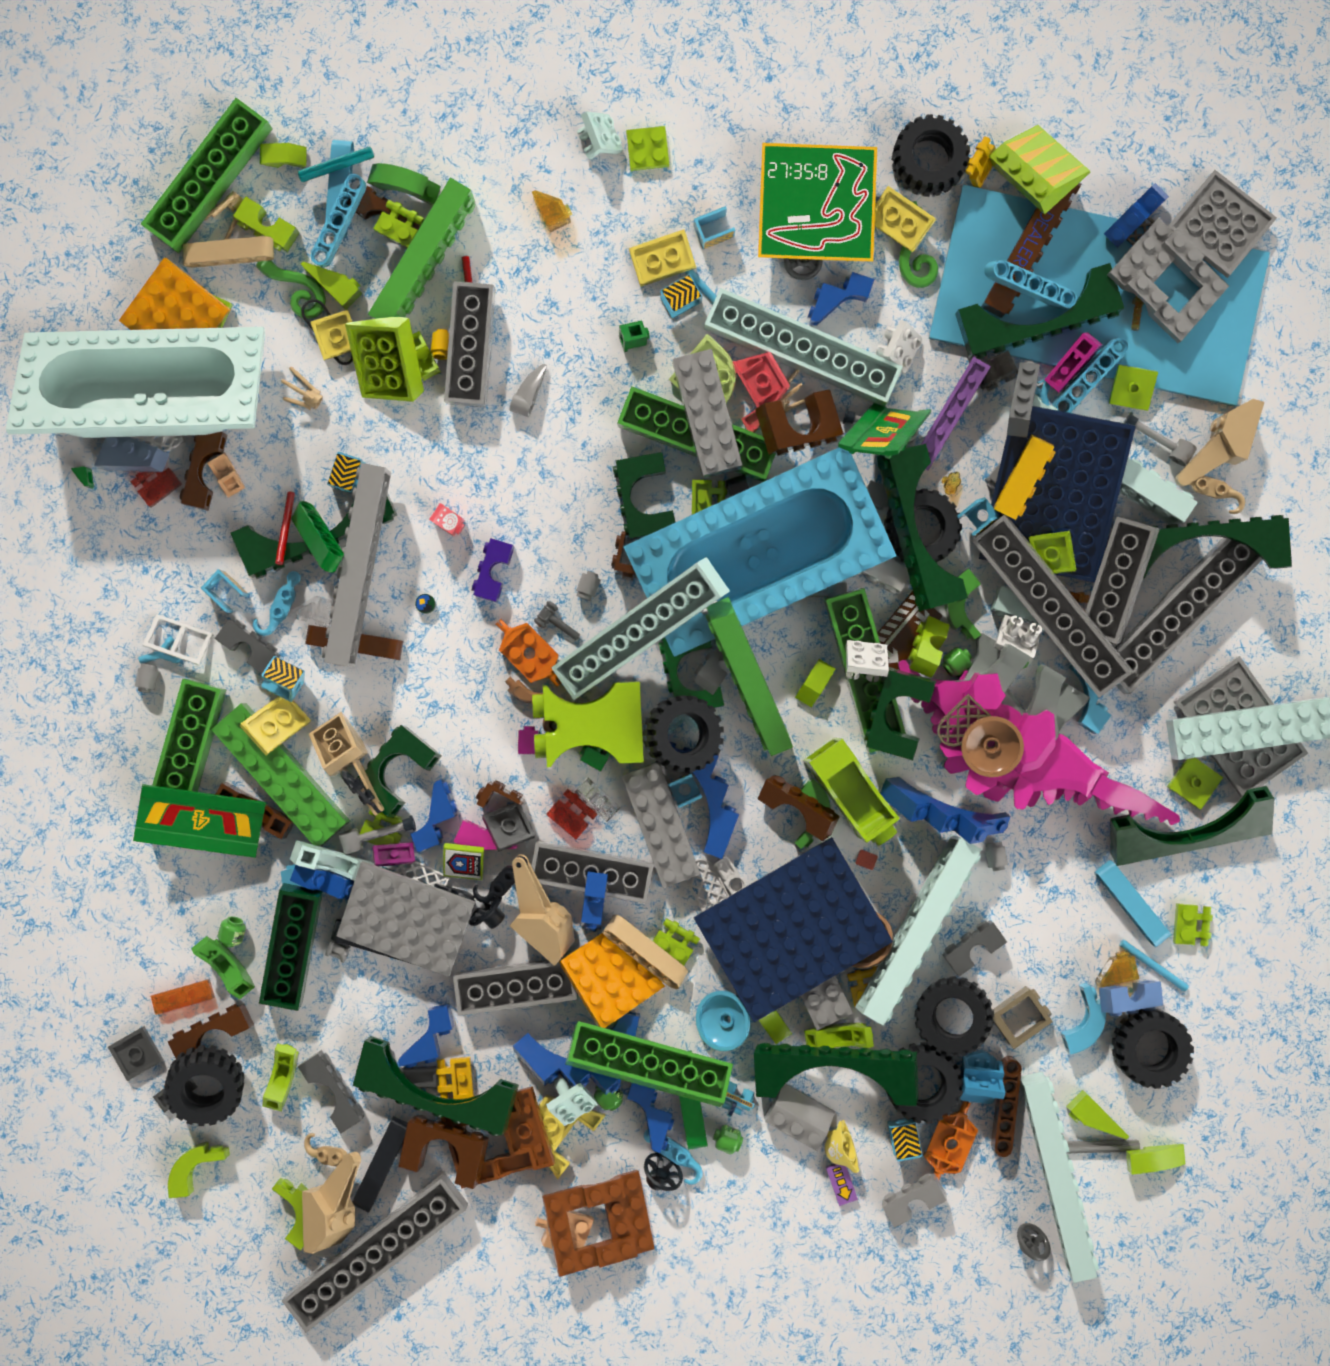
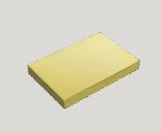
M887 186L875 204V227L912 253L936 221L935 217L889 186Z
M685 229L629 248L641 287L697 268Z
M278 696L243 721L240 727L265 755H268L307 726L311 720L294 701L290 702Z

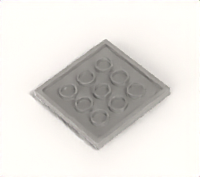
M1214 170L1168 227L1172 231L1178 229L1205 256L1203 259L1228 278L1277 217L1218 171Z

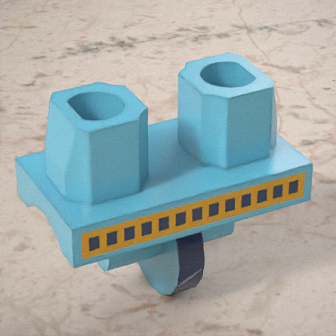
M729 1081L725 1101L731 1104L725 1102L722 1105L723 1108L728 1110L727 1116L729 1117L733 1113L741 1115L742 1109L736 1106L747 1111L752 1110L754 1107V1103H752L754 1092L743 1089L741 1097L734 1095L737 1084Z

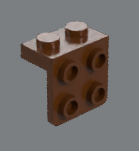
M622 531L621 536L617 535L615 547L618 549L617 555H613L611 566L615 574L621 575L622 579L633 581L634 578H637V575L632 565L621 563L624 551L623 545L625 546L626 532Z
M495 780L494 782H488L486 787L480 788L476 799H478L476 804L482 808L487 806L494 791L519 805H522L525 799L522 798V793L514 789L510 792L505 789V784Z

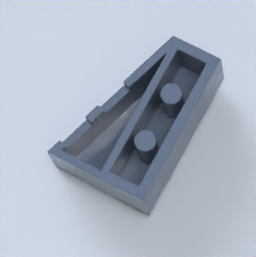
M106 437L94 466L106 471L163 472L170 454L131 437Z

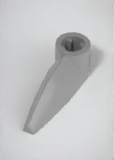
M546 364L540 365L523 381L512 398L509 409L511 412L526 417L530 416L547 369Z

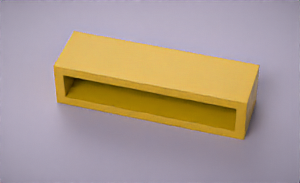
M1034 435L1030 436L994 505V510L1015 520L1018 515H1023L1027 507L1024 503L1027 498H1032L1036 487L1033 486L1037 479H1042L1046 471L1043 469L1046 462H1051L1054 457L1055 451H1053L1054 446Z

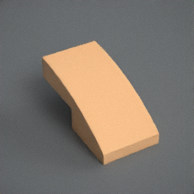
M225 452L207 462L228 498L245 488Z

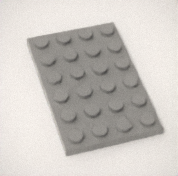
M1240 656L1235 657L1173 701L1184 717L1274 705ZM1299 742L1211 756L1242 798L1247 790L1263 786L1307 755L1308 752L1302 743Z
M362 861L337 937L450 977L475 901Z

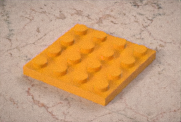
M163 258L118 321L130 330L218 328L231 309L170 260Z
M603 932L558 961L596 1025L602 1028L608 1027L665 987L659 978L610 941Z

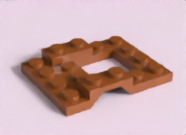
M533 1086L517 1091L508 1128L504 1133L509 1152L484 1160L479 1184L498 1180L511 1173L523 1170H538L554 1166L555 1164ZM444 1116L440 1117L441 1121L452 1127L461 1126L466 1130L468 1125L465 1123H454L450 1118ZM448 1142L457 1172L459 1156L455 1147Z
M638 1170L616 1175L612 1179L601 1183L579 1185L542 1196L559 1277L596 1266L601 1268L638 1257L637 1254L655 1249ZM604 1204L611 1239L574 1249L567 1212L583 1207L591 1208Z

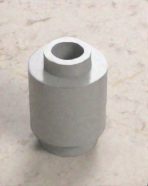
M587 571V574L582 573L576 589L578 591L577 597L588 601L595 597L601 581L598 578V574Z
M141 663L135 681V687H138V691L150 693V690H155L158 676L157 666Z
M1002 842L986 844L987 849H985L988 868H992L993 871L1005 870L1004 866L1008 865L1005 846L1002 845Z

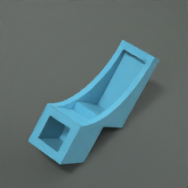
M1070 664L1068 668L1078 677L1084 694L1090 697L1084 705L1083 712L1077 723L1092 734H1099L1111 717V714L1107 712L1109 709L1101 703L1096 704L1099 697L1074 666Z

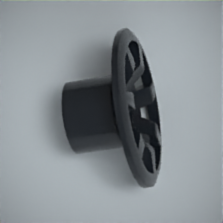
M502 896L495 898L491 901V904L485 903L484 909L476 908L470 917L469 925L476 926L484 922L490 929L496 928L505 918V914L498 908Z
M656 1152L648 1155L644 1161V1172L647 1176L646 1181L649 1187L657 1191L677 1190L683 1181L680 1166L671 1160L664 1166L663 1158L666 1157L661 1153ZM652 1157H657V1164L651 1160ZM648 1164L652 1167V1170L650 1172L648 1169ZM672 1165L676 1167L678 1173L669 1171ZM671 1178H679L678 1183L675 1184Z

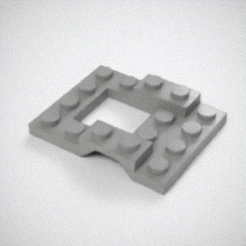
M1157 218L1107 274L1121 289L1134 293L1146 304L1149 316L1177 343L1186 337L1229 287L1202 260L1205 256L1178 229L1172 231L1160 218ZM1172 262L1200 288L1179 313L1166 301L1169 297L1154 284Z

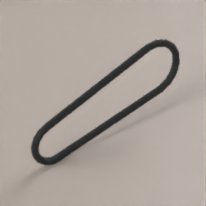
M317 299L306 301L301 309V315L311 329V323L304 314V309L309 303H319L327 315H331L326 306ZM352 353L351 359L348 362H342L337 357H334L341 365H348L353 361Z

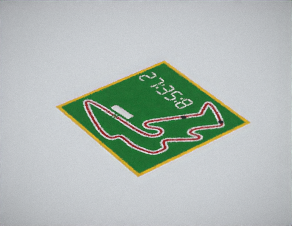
M762 143L758 257L873 262L877 147Z

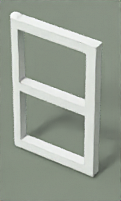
M156 614L143 646L200 665L213 637V633ZM159 620L181 627L171 650L149 643ZM185 629L207 636L197 659L175 652Z

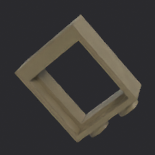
M1027 986L992 1009L994 1010L993 1022L1013 1049L1053 1022L1049 1017L1052 1015L1046 1005L1042 1006L1038 1001L1040 999L1038 993L1034 988L1030 990ZM1029 997L1043 1019L1015 1038L1001 1018V1015Z

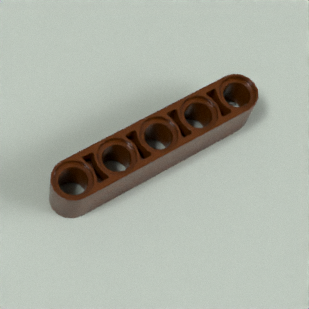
M308 625L305 644L319 647L327 646V628ZM361 634L358 653L400 660L404 641Z
M1006 1056L1001 1061L1004 1070L1003 1084L1005 1086L1006 1083L1011 1082L1013 1086L1011 1090L1005 1091L1004 1099L996 1098L991 1146L1000 1157H1007L1012 1153L1022 1068L1020 1063L1012 1056ZM1012 1062L1015 1063L1014 1069L1007 1071V1065ZM1010 1102V1108L1002 1110V1105ZM1003 1122H1008L1007 1129L1000 1130V1125ZM1006 1142L1004 1149H997L999 1143Z

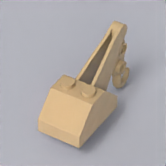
M1251 399L1213 420L1210 426V431L1212 432L1211 439L1175 477L1176 484L1180 487L1190 485L1194 492L1216 499H1237L1239 502L1238 508L1229 510V513H1240L1245 507L1244 496L1232 489L1224 481L1204 475L1225 462L1236 465L1248 460L1265 402Z
M309 1133L304 1140V1148L307 1154L315 1157L324 1165L335 1166L336 1168L323 1185L302 1191L304 1252L311 1254L341 1244L355 1227V1206L350 1196L361 1163V1156L356 1151L347 1154L344 1149L332 1146H322L313 1149L310 1145V1139L315 1136L314 1133Z

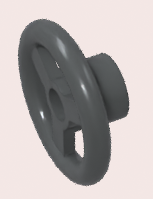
M784 258V267L793 278L808 280L819 273L823 260H817L815 265L811 262L812 259H807L806 262L796 259L790 263L789 258ZM798 266H806L812 271L808 274H799L793 269Z
M1031 1223L1020 1225L1017 1230V1240L1021 1251L1033 1260H1046L1050 1255L1051 1248L1045 1233ZM1024 1230H1033L1038 1234V1236H1031ZM1043 1241L1044 1253L1040 1255L1038 1246Z

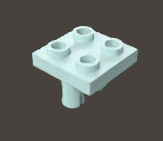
M586 111L581 115L585 126L578 129L577 134H581L579 138L582 141L590 138L592 143L584 149L585 152H588L586 154L587 158L593 159L600 153L619 154L623 151L621 139L616 133L614 121L609 114Z
M558 1078L554 1081L559 1096L546 1104L549 1112L564 1126L573 1123L578 1117L590 1112L598 1105L594 1096L581 1083L571 1087L567 1085L564 1078Z

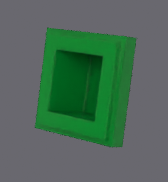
M85 466L71 468L85 487L94 488L93 474L90 468Z

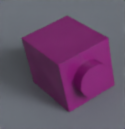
M523 726V730H518V754H535L534 735L540 734V730H535V726Z

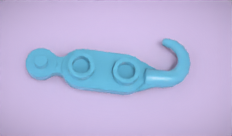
M289 572L287 584L278 590L270 608L268 628L261 630L257 625L258 620L254 619L253 629L257 634L261 636L272 634L276 627L286 619L296 597L294 587L301 581V575L298 572Z
M646 1129L644 1139L650 1143L648 1129ZM666 1136L665 1138H668V1143L665 1151L661 1150V1154L679 1166L695 1170L696 1177L692 1180L684 1179V1183L689 1185L698 1183L703 1176L702 1167L694 1160L685 1147Z

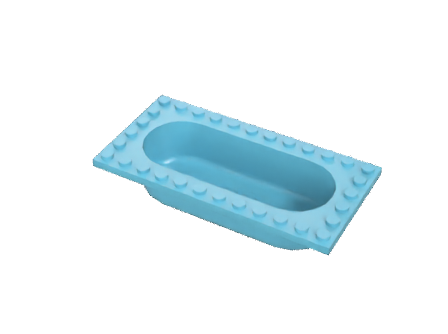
M839 447L628 545H623L647 598L694 564L707 557L730 590V592L718 599L717 602L729 597L741 626L897 556L852 454ZM698 613L665 636L674 657L715 639L708 626L706 614Z

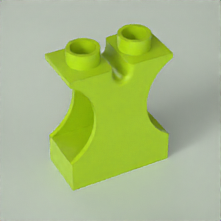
M638 680L613 682L604 695L586 703H573L563 700L555 695L547 685H543V694L532 695L533 719L544 718L545 721H554L557 724L556 728L552 731H545V734L534 735L535 758H546L547 768L551 767L555 760L565 751L583 745L596 746L606 750L620 764L644 762L640 682Z
M833 738L803 760L816 780L841 811L858 838L866 843L871 840L879 846L897 834L893 824L900 820L899 816L874 786L858 759L842 738Z

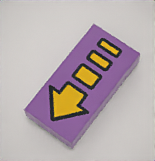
M837 1164L826 1166L839 1206L858 1200L847 1167Z

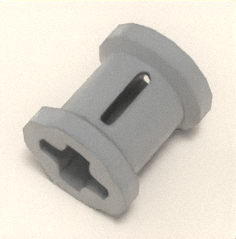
M331 940L325 956H333L344 963L351 946H343Z

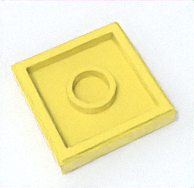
M348 310L310 322L324 361L351 352L345 327L346 323L352 322Z

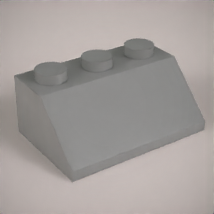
M785 1084L777 1097L773 1099L764 1119L771 1126L818 1151L828 1134L835 1111Z

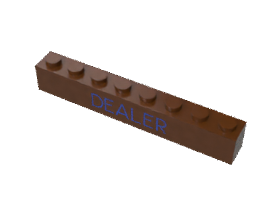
M1081 183L1076 185L1046 214L1036 207L1008 257V262L1033 273L1034 270L1031 268L1033 263H1038L1043 255L1042 247L1044 245L1047 246L1053 237L1050 234L1052 229L1058 228L1063 219L1060 217L1061 213L1068 210L1072 203L1070 197L1072 194H1077L1082 185ZM994 282L981 307L1002 318L1005 314H1010L1015 305L1012 303L1014 297H1019L1021 293Z

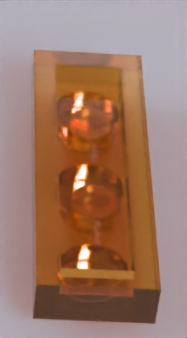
M210 979L150 996L155 1015L215 998Z

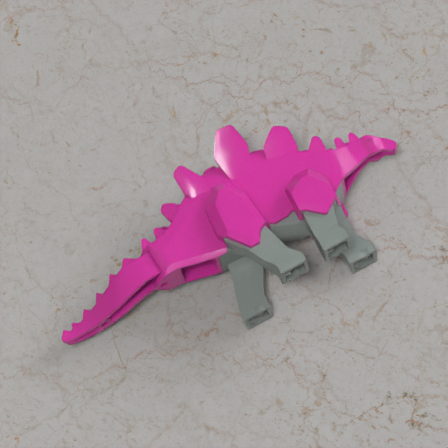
M980 633L981 635L976 639L977 655L971 667L964 671L959 680H936L930 703L910 697L914 703L921 701V707L926 714L934 712L930 721L934 724L932 731L935 734H938L937 728L942 718L967 694L972 696L991 716L1009 720L1020 731L1024 742L1023 756L1019 764L1011 772L999 777H985L977 774L966 764L962 755L961 745L955 747L947 746L941 741L940 749L948 757L944 763V768L950 774L969 770L965 786L975 795L983 793L985 798L998 802L1010 789H1013L1014 806L1016 809L1022 810L1027 805L1029 807L1035 806L1041 791H1043V797L1048 805L1053 804L1054 800L1060 799L1063 794L1066 801H1069L1073 796V802L1078 805L1084 804L1094 796L1099 809L1105 810L1112 806L1115 815L1128 810L1131 817L1143 813L1145 820L1156 816L1160 823L1166 819L1170 825L1180 822L1178 814L1143 792L1109 779L1107 777L1109 772L1093 763L1072 741L1059 733L1062 726L1090 698L1069 684H1064L1062 687L1066 677L1046 665H1039L1036 670V687L1027 710H1024L1008 688L1031 656L1011 644H1005L1000 651L994 648L995 640ZM906 660L898 662L899 670L921 676L918 672L909 669L910 666ZM967 699L961 705H967ZM970 699V705H975L980 710V715L986 714ZM959 708V715H967V708ZM970 708V715H977V708ZM957 709L951 715H957ZM977 717L970 718V725L977 721ZM949 718V725H957V718ZM959 718V725H967V718ZM947 719L942 723V725H947ZM967 727L959 728V734H964ZM940 728V734L947 735V728ZM949 728V735H957V728ZM949 737V743H957V737ZM989 741L987 743V746L992 747L994 746L995 742Z

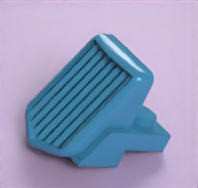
M978 1050L963 1056L960 1074L963 1078V1085H961L963 1094L960 1099L962 1101L992 1104L995 1098L1004 1099L1005 1088L1003 1084L1004 1070L1002 1061H997L994 1056L985 1050Z

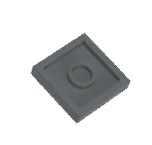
M512 803L482 816L498 852L535 838V833L521 805L517 803Z
M145 1026L108 1046L127 1081L164 1060Z

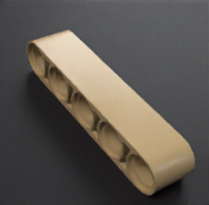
M267 236L183 244V265L186 267H206L270 261L274 259L273 238Z
M613 915L603 930V934L662 982L673 989H679L688 974L687 968L619 915Z

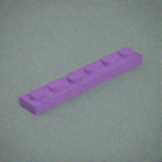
M975 357L972 358L921 443L926 444L931 464L926 468L928 471L991 366Z

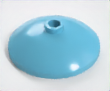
M715 991L705 996L700 1002L696 1012V1026L700 1037L708 1046L718 1051H730L741 1046L746 1040L750 1031V1015L737 995L729 991Z

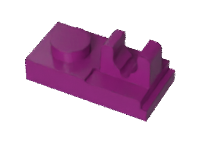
M413 842L374 845L372 847L375 866H393L415 862Z

